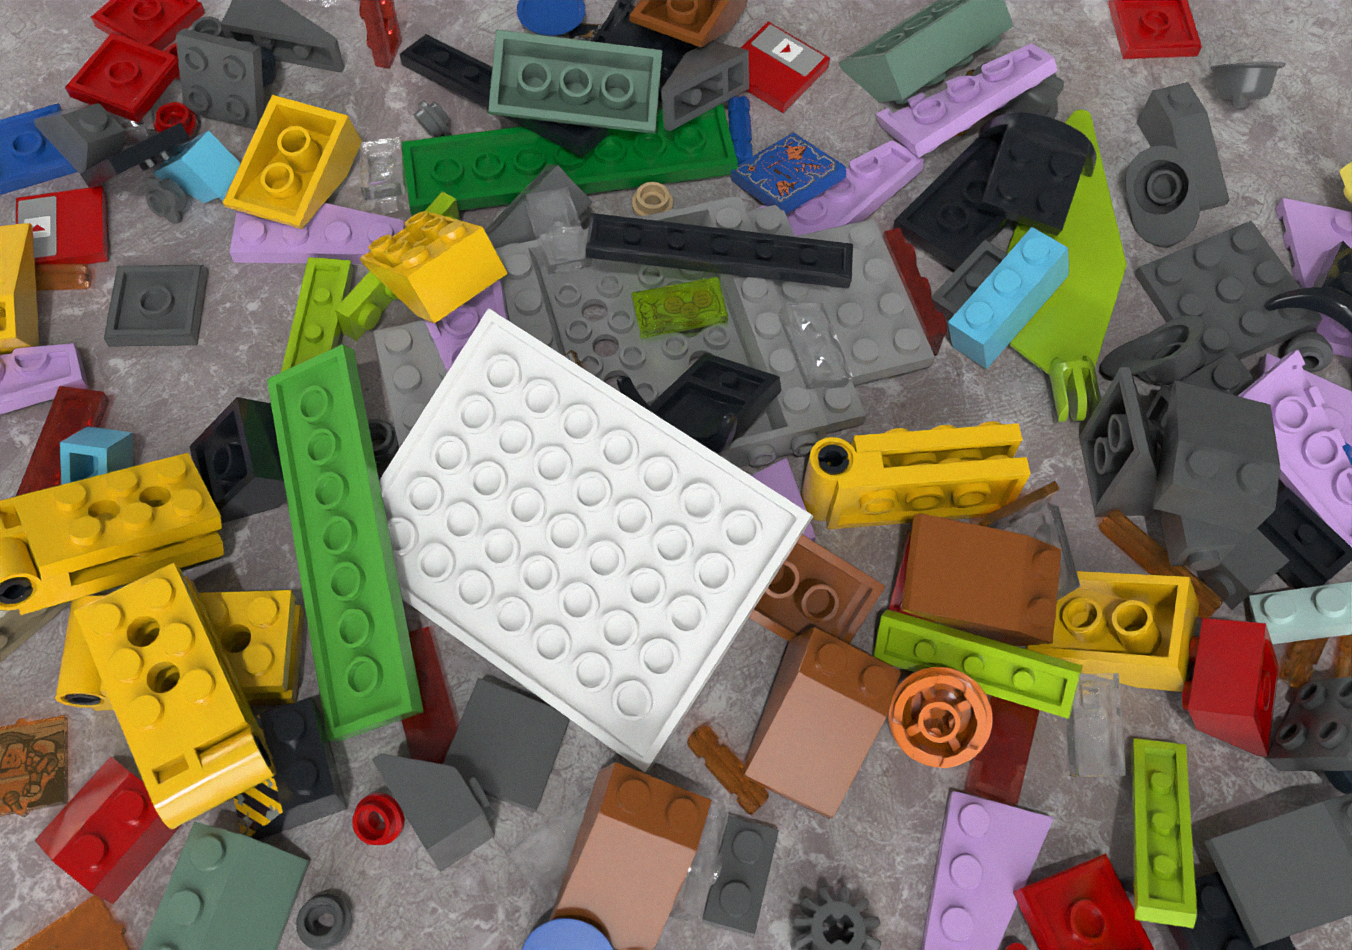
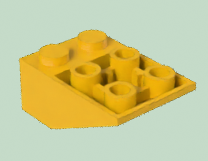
M427 211L411 216L404 223L406 228L395 235H384L373 241L368 247L370 251L359 258L362 264L418 317L434 324L508 274L482 226L432 212L428 213Z
M31 223L0 226V355L12 354L15 348L39 346L33 226Z

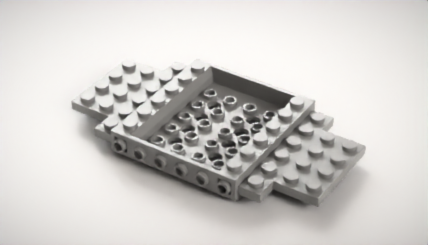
M740 195L729 198H716L706 203L688 207H675L669 211L647 216L631 217L853 244L852 281L849 288L585 258L588 228L564 234H551L545 238L523 243H510L495 249L508 273L501 279L503 281L509 322L563 356L571 352L578 366L603 382L610 377L618 375L629 377L638 393L649 406L690 368L689 362L692 358L702 356L705 352L780 376L782 391L719 454V456L736 467L746 465L760 467L771 463L775 458L791 454L796 456L810 454L812 447L818 441L824 439L826 433L864 424L866 413L854 385L931 367L935 358L875 219L794 236L784 210L781 211L776 205L746 211ZM675 285L685 287L689 293L707 288L713 292L718 300L720 316L714 322L700 323L702 331L697 336L686 337L679 333L677 326H666L663 329H658L654 323L647 331L644 330L639 314L641 307L638 304L645 302L650 306L655 305L666 296V290ZM591 304L602 305L607 310L606 316L598 321L586 319L582 312L585 307ZM425 320L373 331L399 448L448 373ZM610 339L619 348L615 354L603 357L596 354L593 347L599 340Z

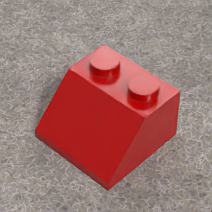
M1202 618L1200 636H1192L1190 642V663L1195 665L1193 680H1186L1183 686V709L1189 711L1198 731L1256 756L1267 757L1279 675V664L1267 624Z
M110 756L34 841L51 861L86 890L114 904L182 825L174 829L168 828L157 813L144 782Z

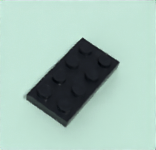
M1003 133L992 134L985 138L979 136L894 220L893 231L954 270H957L984 240L991 242L1011 221L1009 218L978 207Z

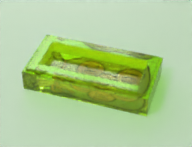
M719 277L631 293L640 339L728 323V312Z

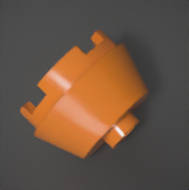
M946 667L921 669L905 678L896 688L888 712L891 733L899 747L917 762L937 768H951L971 760L983 749L992 729V710L983 689L968 675Z

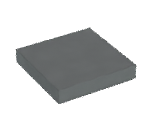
M117 266L104 333V340L108 346H196L198 344L208 277L205 266Z
M478 678L442 765L456 767L465 782L475 777L486 795L534 813L538 808L570 719L551 706Z

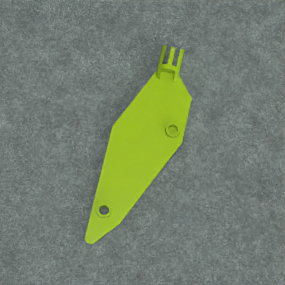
M1082 109L1074 111L1065 123L1081 131L1092 142L1096 151L1094 172L1091 177L1086 176L1083 166L1063 230L1059 235L1055 236L1038 230L1068 247L1069 276L1010 342V346L1050 376L1058 422L1067 421L1069 410L1073 421H1084L1087 414V404L1091 417L1101 401L1095 367L1127 267L1092 116L1088 111ZM1017 223L1007 254L1030 230V226Z

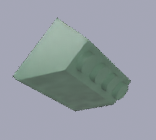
M936 0L840 61L839 65L849 77L878 102L896 101V104L900 105L908 102L907 99L918 95L917 90L924 85H933L946 78L945 71L951 67H959L973 60V53L978 49H986L1001 41L1000 35L1012 28L1013 23L1004 0Z
M496 29L488 114L654 134L662 50Z
M194 821L141 950H277L310 862L246 835Z

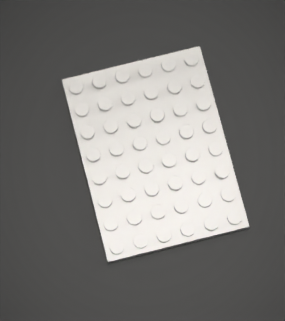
M489 308L379 480L402 599L645 773L650 771L814 517Z

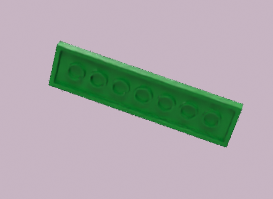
M723 103L671 131L664 129L663 109H657L654 134L608 128L609 135L584 157L522 126L402 141L411 216L425 211L442 192L456 199L458 211L510 204L548 164L558 165L585 194L635 188L647 182L665 184L731 175V170L738 169V161Z

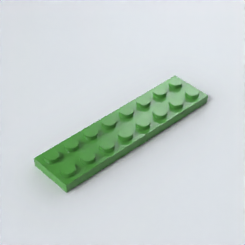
M343 344L267 379L327 741L336 742L424 712L355 352Z

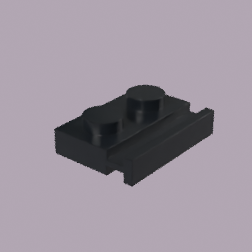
M1288 487L1277 495L1275 511L1257 528L1290 560L1278 573L1295 589L1323 586L1352 561V547Z

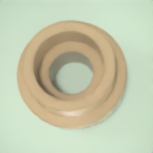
M658 182L642 184L632 198V209L636 216H647L669 211L673 208L672 195L663 184Z

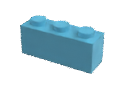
M1031 227L948 321L952 347L985 369H988L1069 276L1068 247Z

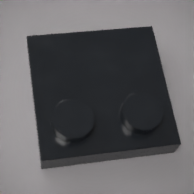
M180 122L107 158L80 173L89 189L136 165H139L144 172L181 153L176 145L190 137Z

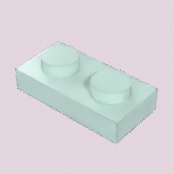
M1352 582L1249 596V607L1253 622L1267 624L1272 644L1352 634Z

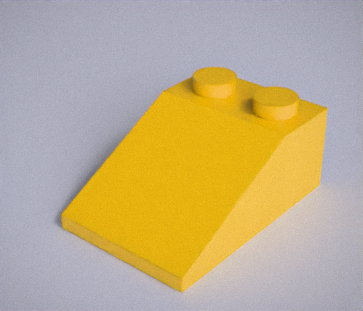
M272 95L225 196L223 205L230 209L303 229L347 177L362 143L348 115Z
M1060 570L1053 644L1028 645L1027 650L1083 665L1081 673L1136 688L1183 692L1184 683L1186 680L1189 681L1190 642L1192 636H1195L1199 602L1190 577Z

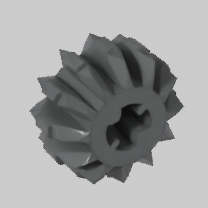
M822 886L817 891L818 903L807 896L801 899L799 906L806 916H792L789 923L790 927L805 934L792 939L790 947L792 950L806 948L808 950H879L882 942L878 938L866 934V932L878 928L880 920L874 916L863 919L861 913L869 905V901L865 897L859 899L854 907L848 904L850 898V889L848 887L842 886L837 894L836 901H834L827 886ZM823 923L831 928L836 926L837 923L842 925L846 932L841 939L847 940V945L841 940H837L833 944L829 943L824 937L829 928L823 927Z

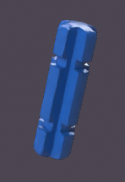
M744 95L741 97L735 96L728 100L729 130L738 165L753 155L751 116L749 114L750 100Z

